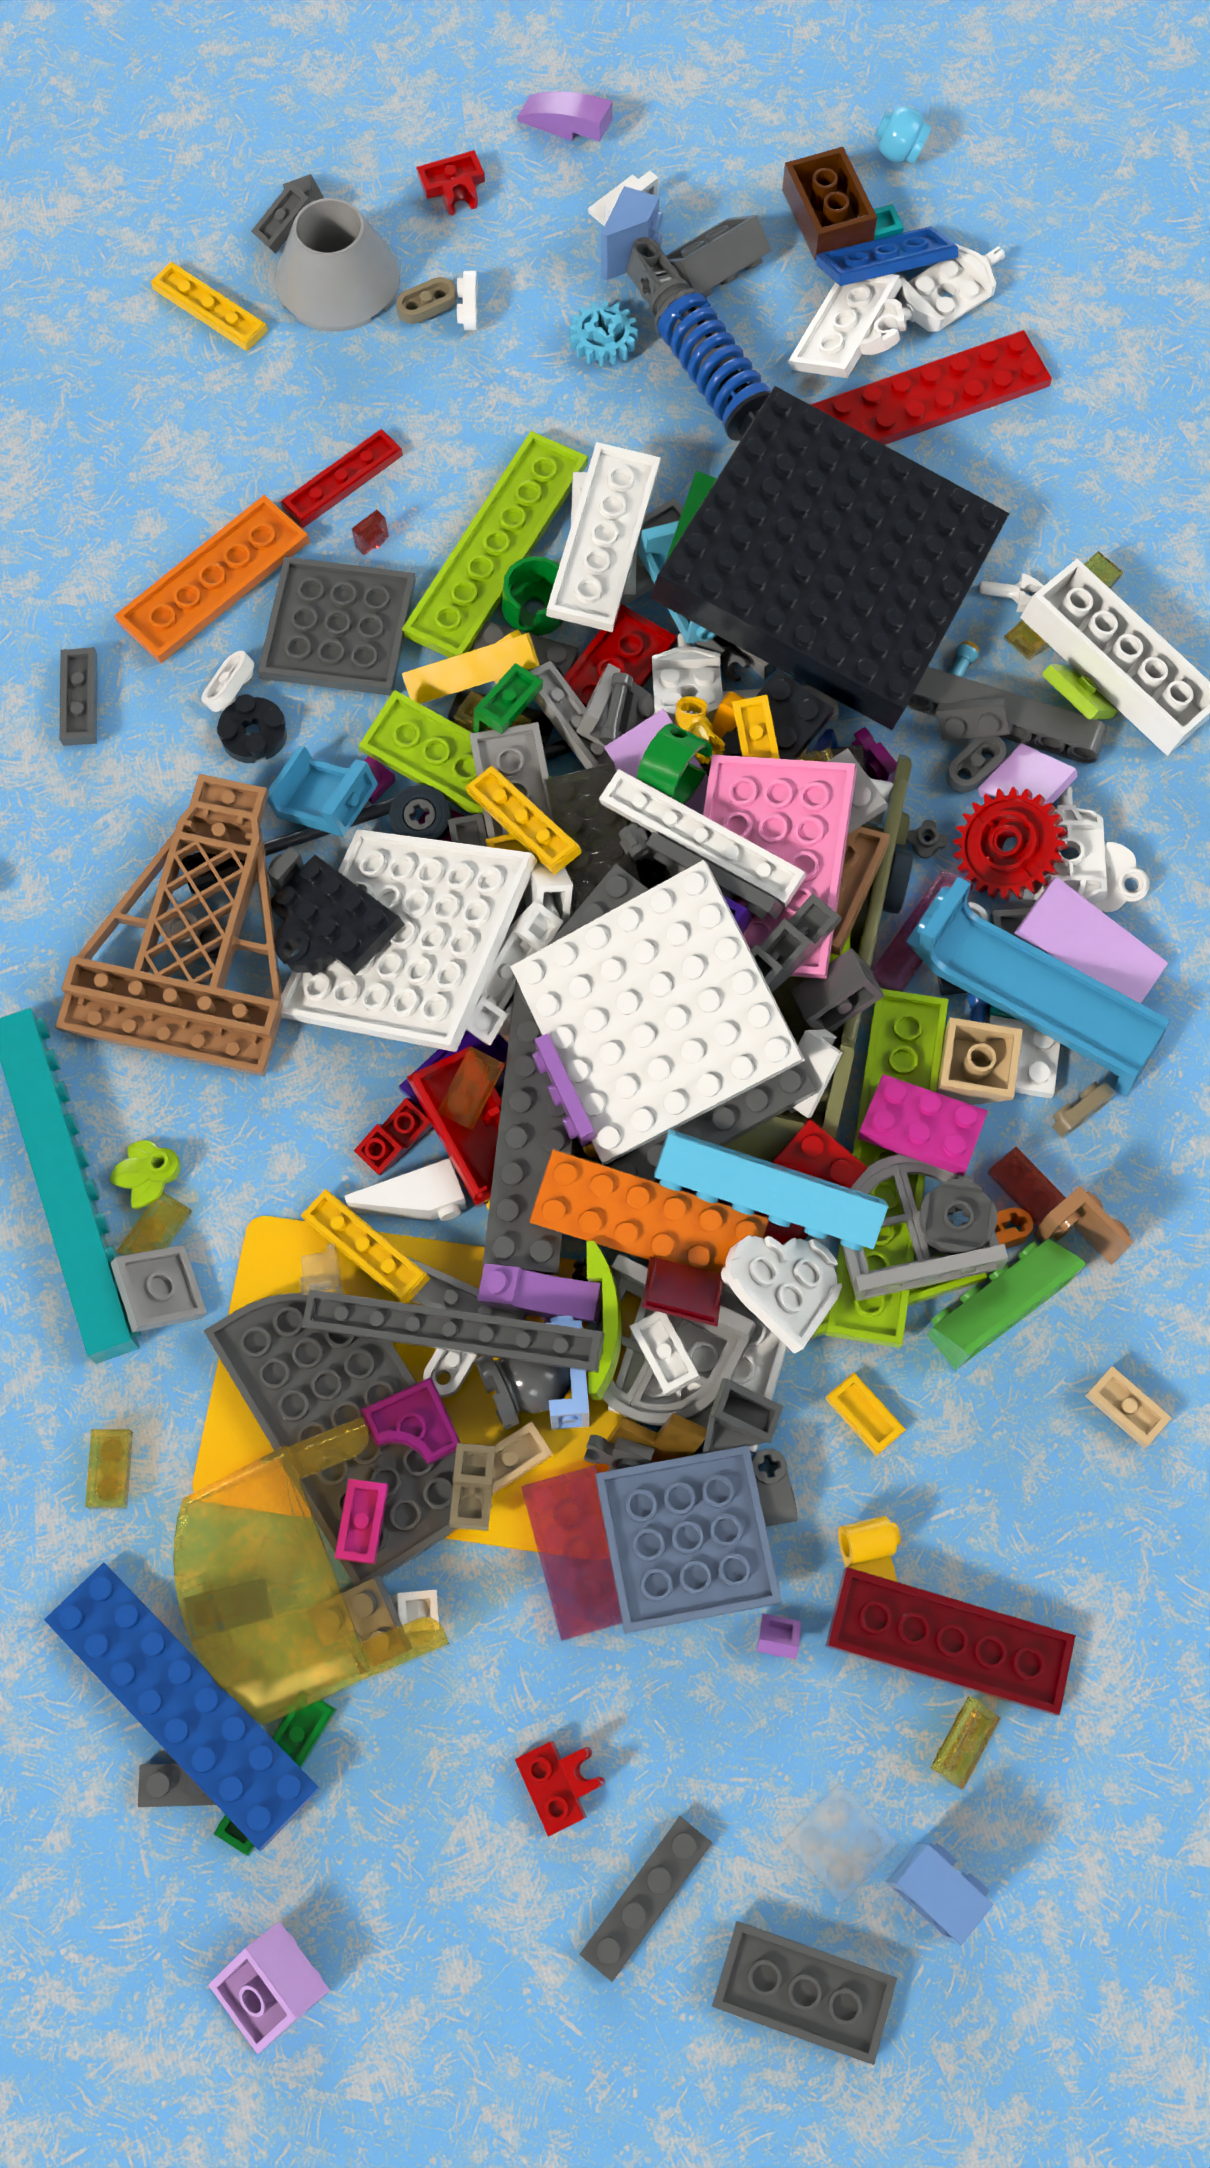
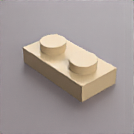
M1113 1366L1107 1370L1085 1395L1086 1398L1143 1448H1146L1172 1419L1171 1416Z
M532 1421L494 1445L496 1446L492 1495L553 1456V1453Z

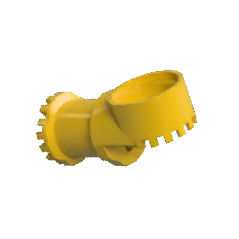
M693 696L680 698L676 703L675 724L709 742L712 745V755H723L722 751H725V743L713 733V725L707 718V703ZM698 752L694 755L702 764L704 762L709 764V761L712 760V756L707 758Z

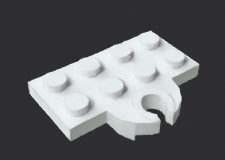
M889 274L844 286H839L835 282L788 360L791 370L848 378L861 355H874L896 345L901 340L898 330L906 331L907 328L902 304L894 299L902 286L900 275Z

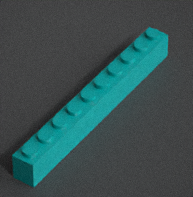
M30 1007L0 1018V1062L86 1354L95 1364L140 1349L136 1337L142 1334L141 1331L132 1332L113 1273L111 1262L115 1257H118L114 1246H108L105 1234L110 1233V1227L104 1212L98 1213L95 1203L96 1200L100 1199L99 1191L94 1179L88 1180L85 1168L90 1166L89 1158L84 1146L78 1147L75 1135L80 1134V1129L74 1114H68L65 1105L66 1102L70 1101V1096L64 1081L58 1082L55 1072L61 1069L54 1049L49 1050L46 1039L51 1038L50 1030L45 1018L38 1019Z

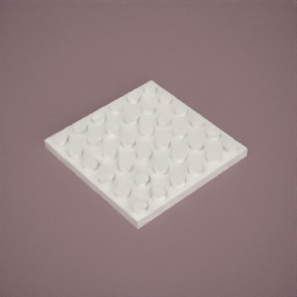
M357 829L338 872L397 914L405 925L356 975H353L335 960L325 970L315 976H312L311 973L292 971L282 993V1018L457 1052L529 882L531 871L534 870L537 859L529 852Z
M704 860L510 966L541 1034H549L595 1131V1139L591 1141L602 1164H608L666 1134L669 1129L673 1130L805 1061L707 862Z

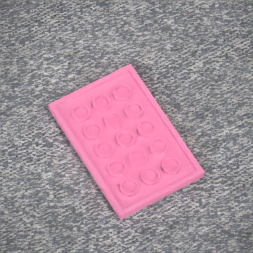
M712 755L703 816L805 871L806 878L788 906L784 908L778 920L769 915H766L764 920L753 915L754 918L743 934L750 950L755 944L761 946L784 918L789 921L812 893L833 911H837L857 773L855 764ZM737 897L734 899L736 903L743 907L747 904ZM834 930L791 976L827 979Z

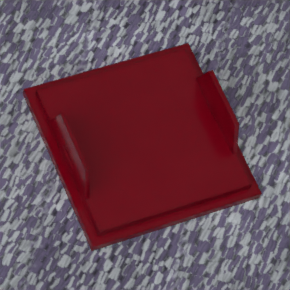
M650 1256L641 1307L717 1327L723 1287L721 1274Z

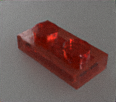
M1017 1146L992 1166L987 1173L1021 1209L1029 1213L1033 1222L1038 1227L1045 1217L1066 1199Z

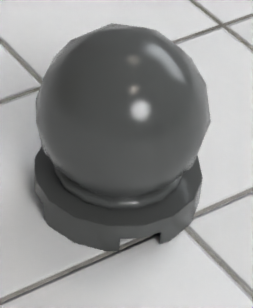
M489 1356L475 1359L487 1393L493 1391L496 1393L493 1395L497 1406L495 1412L504 1430L520 1424L517 1416L520 1414V1411L532 1414L548 1411L549 1400L564 1399L571 1387L569 1368L502 1358L500 1361H494Z

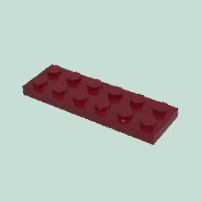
M846 1567L843 1570L825 1647L1057 1716L1061 1712L1076 1635Z

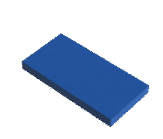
M929 226L818 253L816 261L817 266L839 286H844L958 258V246L935 228Z

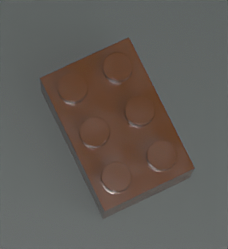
M844 147L785 162L782 191L815 261L818 253L874 240L877 216Z

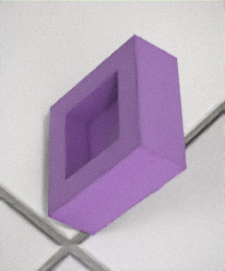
M762 1613L757 1652L796 1659L799 1649L801 1621Z

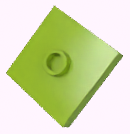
M1050 664L1042 673L1043 677L1089 720L1112 719L1119 711L1097 690L1098 687L1093 681L1079 674L1071 665Z

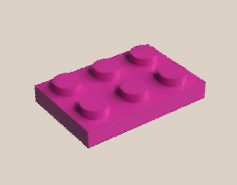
M882 1074L859 1131L858 1139L965 1176L988 1110Z

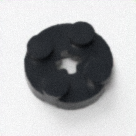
M249 694L240 695L236 698L235 702L223 711L218 721L217 733L226 753L233 759L243 763H255V759L266 757V760L274 757L283 748L287 739L286 721L282 711L275 703L265 698L253 697ZM252 724L258 726L259 733L252 732L250 735H246V727Z

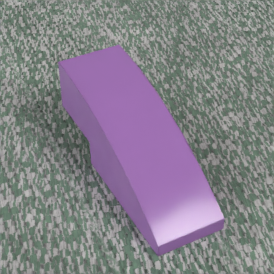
M542 92L529 96L517 119L521 123L573 141L576 134L600 142L613 120L612 101L577 92Z

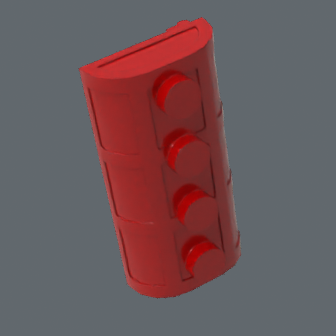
M471 1045L406 1078L475 1206L482 1207L490 1201L502 1100Z

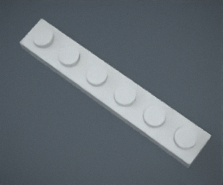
M620 769L617 770L599 798L600 803L607 808L637 823L650 832L659 834L777 899L785 907L788 906L806 878L805 871Z

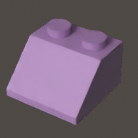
M280 1921L245 1947L208 1984L257 2055L330 1991L322 1980L320 1973L310 1964L297 1946L294 1937L286 1931Z

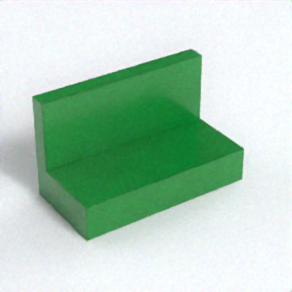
M514 663L474 708L473 733L483 732L489 726L503 734L543 689L544 680Z

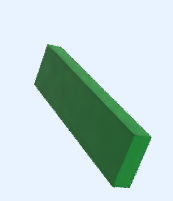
M302 1688L272 1738L302 1769L337 1709ZM224 1815L213 1834L246 1856H250L255 1846Z

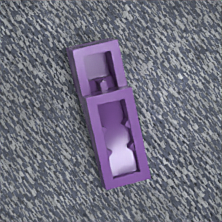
M485 1263L477 1301L488 1308L521 1311L530 1316L546 1318L572 1316L573 1321L581 1320L582 1322L599 1324L603 1303L602 1284L523 1270L520 1267Z

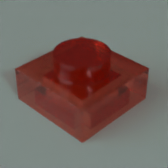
M377 509L352 528L355 548L363 555H366L372 549L379 548L386 538L389 537L386 518Z

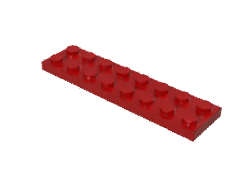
M1021 330L810 405L886 445L1050 387L1052 377L1026 332Z

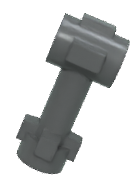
M633 823L624 827L619 832L621 838L619 843L625 853L631 855L633 860H643L645 858L656 862L653 858L656 852L646 845L649 836L644 828L639 827L637 823Z

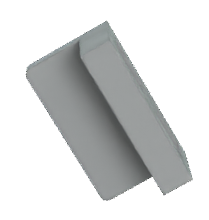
M609 663L597 682L576 730V733L603 747L606 745L599 741L601 729L606 726L612 698V676L614 673H620L621 670Z

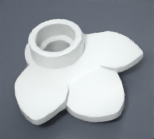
M1107 842L1105 845L1107 894L1105 899L1093 905L1102 912H1113L1122 907L1125 902L1141 900L1147 894L1150 882L1147 874L1142 869L1137 868L1135 855L1132 851L1121 844ZM1127 879L1135 880L1137 882V889L1134 891L1127 890L1125 888V881Z

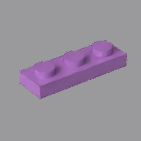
M547 1033L535 1038L537 1052L532 1053V1057L540 1074L547 1072L552 1084L547 1086L554 1105L559 1106L562 1104L567 1114V1117L563 1118L562 1121L570 1139L577 1137L581 1146L585 1147L592 1143L591 1140L595 1139V1131L549 1034Z

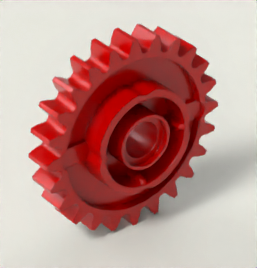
M1011 787L1009 795L1006 796L999 788L997 789L995 799H991L987 794H984V804L982 806L975 802L972 803L975 811L974 814H962L967 824L965 826H956V829L963 836L953 840V843L961 848L953 856L957 860L963 861L957 869L961 873H968L965 880L971 884L976 883L975 889L979 893H983L988 888L987 891L990 898L995 899L1000 892L1001 897L1005 901H1009L1011 893L1014 892L1016 897L1022 900L1024 890L1028 889L1035 895L1037 894V883H1041L1044 886L1048 885L1047 874H1059L1053 866L1055 863L1065 862V859L1058 852L1067 849L1068 845L1059 839L1068 833L1064 827H1057L1063 821V818L1059 814L1052 815L1056 808L1051 802L1044 805L1045 798L1041 794L1032 799V792L1029 789H1025L1020 796L1018 790L1015 787ZM1010 837H1017L1015 848L1010 851H1003L1004 842Z

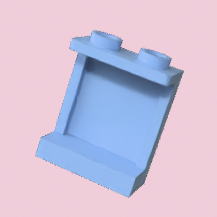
M572 1316L553 1317L550 1319V1323H546L582 1329V1321H573ZM570 1369L572 1398L549 1400L551 1430L589 1427L586 1371Z

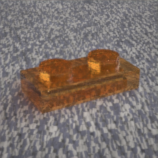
M470 1046L437 1110L438 1113L472 1130L505 1063Z

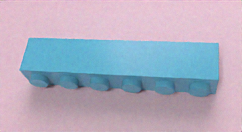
M669 1129L654 1171V1177L661 1179L659 1184L665 1188L681 1191L682 1187L697 1191L696 1197L711 1203H717L718 1199L733 1203L732 1209L738 1212L753 1215L754 1211L769 1215L768 1220L772 1223L784 1227H790V1224L794 1223L805 1227V1233L820 1239H826L828 1234L840 1238L841 1245L856 1251H862L863 1246L874 1249L888 1209L884 1199Z

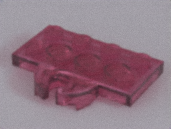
M596 1465L521 1486L561 1641L622 1624L595 1473H598Z

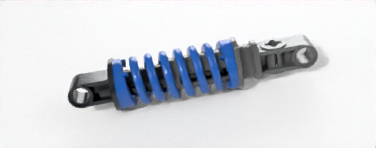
M646 237L636 239L628 260L626 273L638 287L642 297L649 303L650 310L655 316L656 333L671 347L673 355L679 359L682 368L688 372L689 378L697 385L698 391L705 397L707 404L714 409L716 417L723 422L722 425L727 436L731 440L741 441L769 396L771 389L767 384L761 383V375L756 370H752V362L744 357L742 348L739 345H735L734 337L726 332V326L721 320H718L716 311L709 308L711 305L705 293L701 289L695 290L690 288L688 283L679 276L677 269L670 263L656 241Z

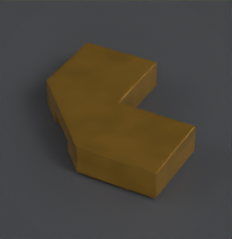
M675 1413L671 1414L658 1433L622 1417L607 1441L615 1444L617 1437L655 1448L651 1462L653 1463L692 1456L705 1440L707 1429Z

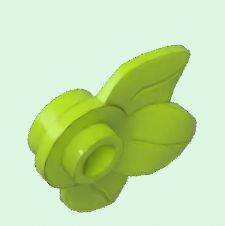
M141 1140L130 1144L127 1148L129 1159L117 1164L109 1178V1181L115 1186L132 1189L131 1205L134 1209L143 1208L156 1201L162 1195L165 1184L174 1181L181 1170L179 1156L173 1150L158 1148L152 1141Z

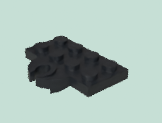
M316 855L271 898L272 912L284 920L275 938V952L284 965L287 964L292 971L297 973H311L312 976H315L325 970L335 960L353 975H356L405 925L397 914ZM302 947L296 955L292 956V953L297 948Z

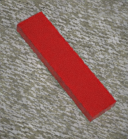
M382 429L378 430L280 501L282 509L303 529L402 457V448Z

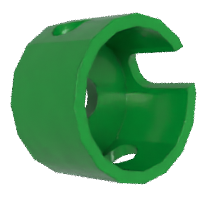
M531 556L520 559L509 567L504 576L501 610L505 620L513 629L541 636L552 633L562 625L564 620L546 616L547 606L560 566L558 563L546 557ZM535 600L541 602L544 609L538 610L537 614H532L526 610L525 605L529 601Z
M673 723L667 724L657 732L648 745L640 762L636 779L684 805L694 795L706 774V771L689 762L697 752L710 758L712 756V745Z

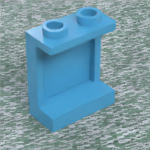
M299 745L288 759L276 780L270 785L267 802L279 819L344 837L378 786V783L368 763L355 759L348 769L315 760L311 757L306 747Z

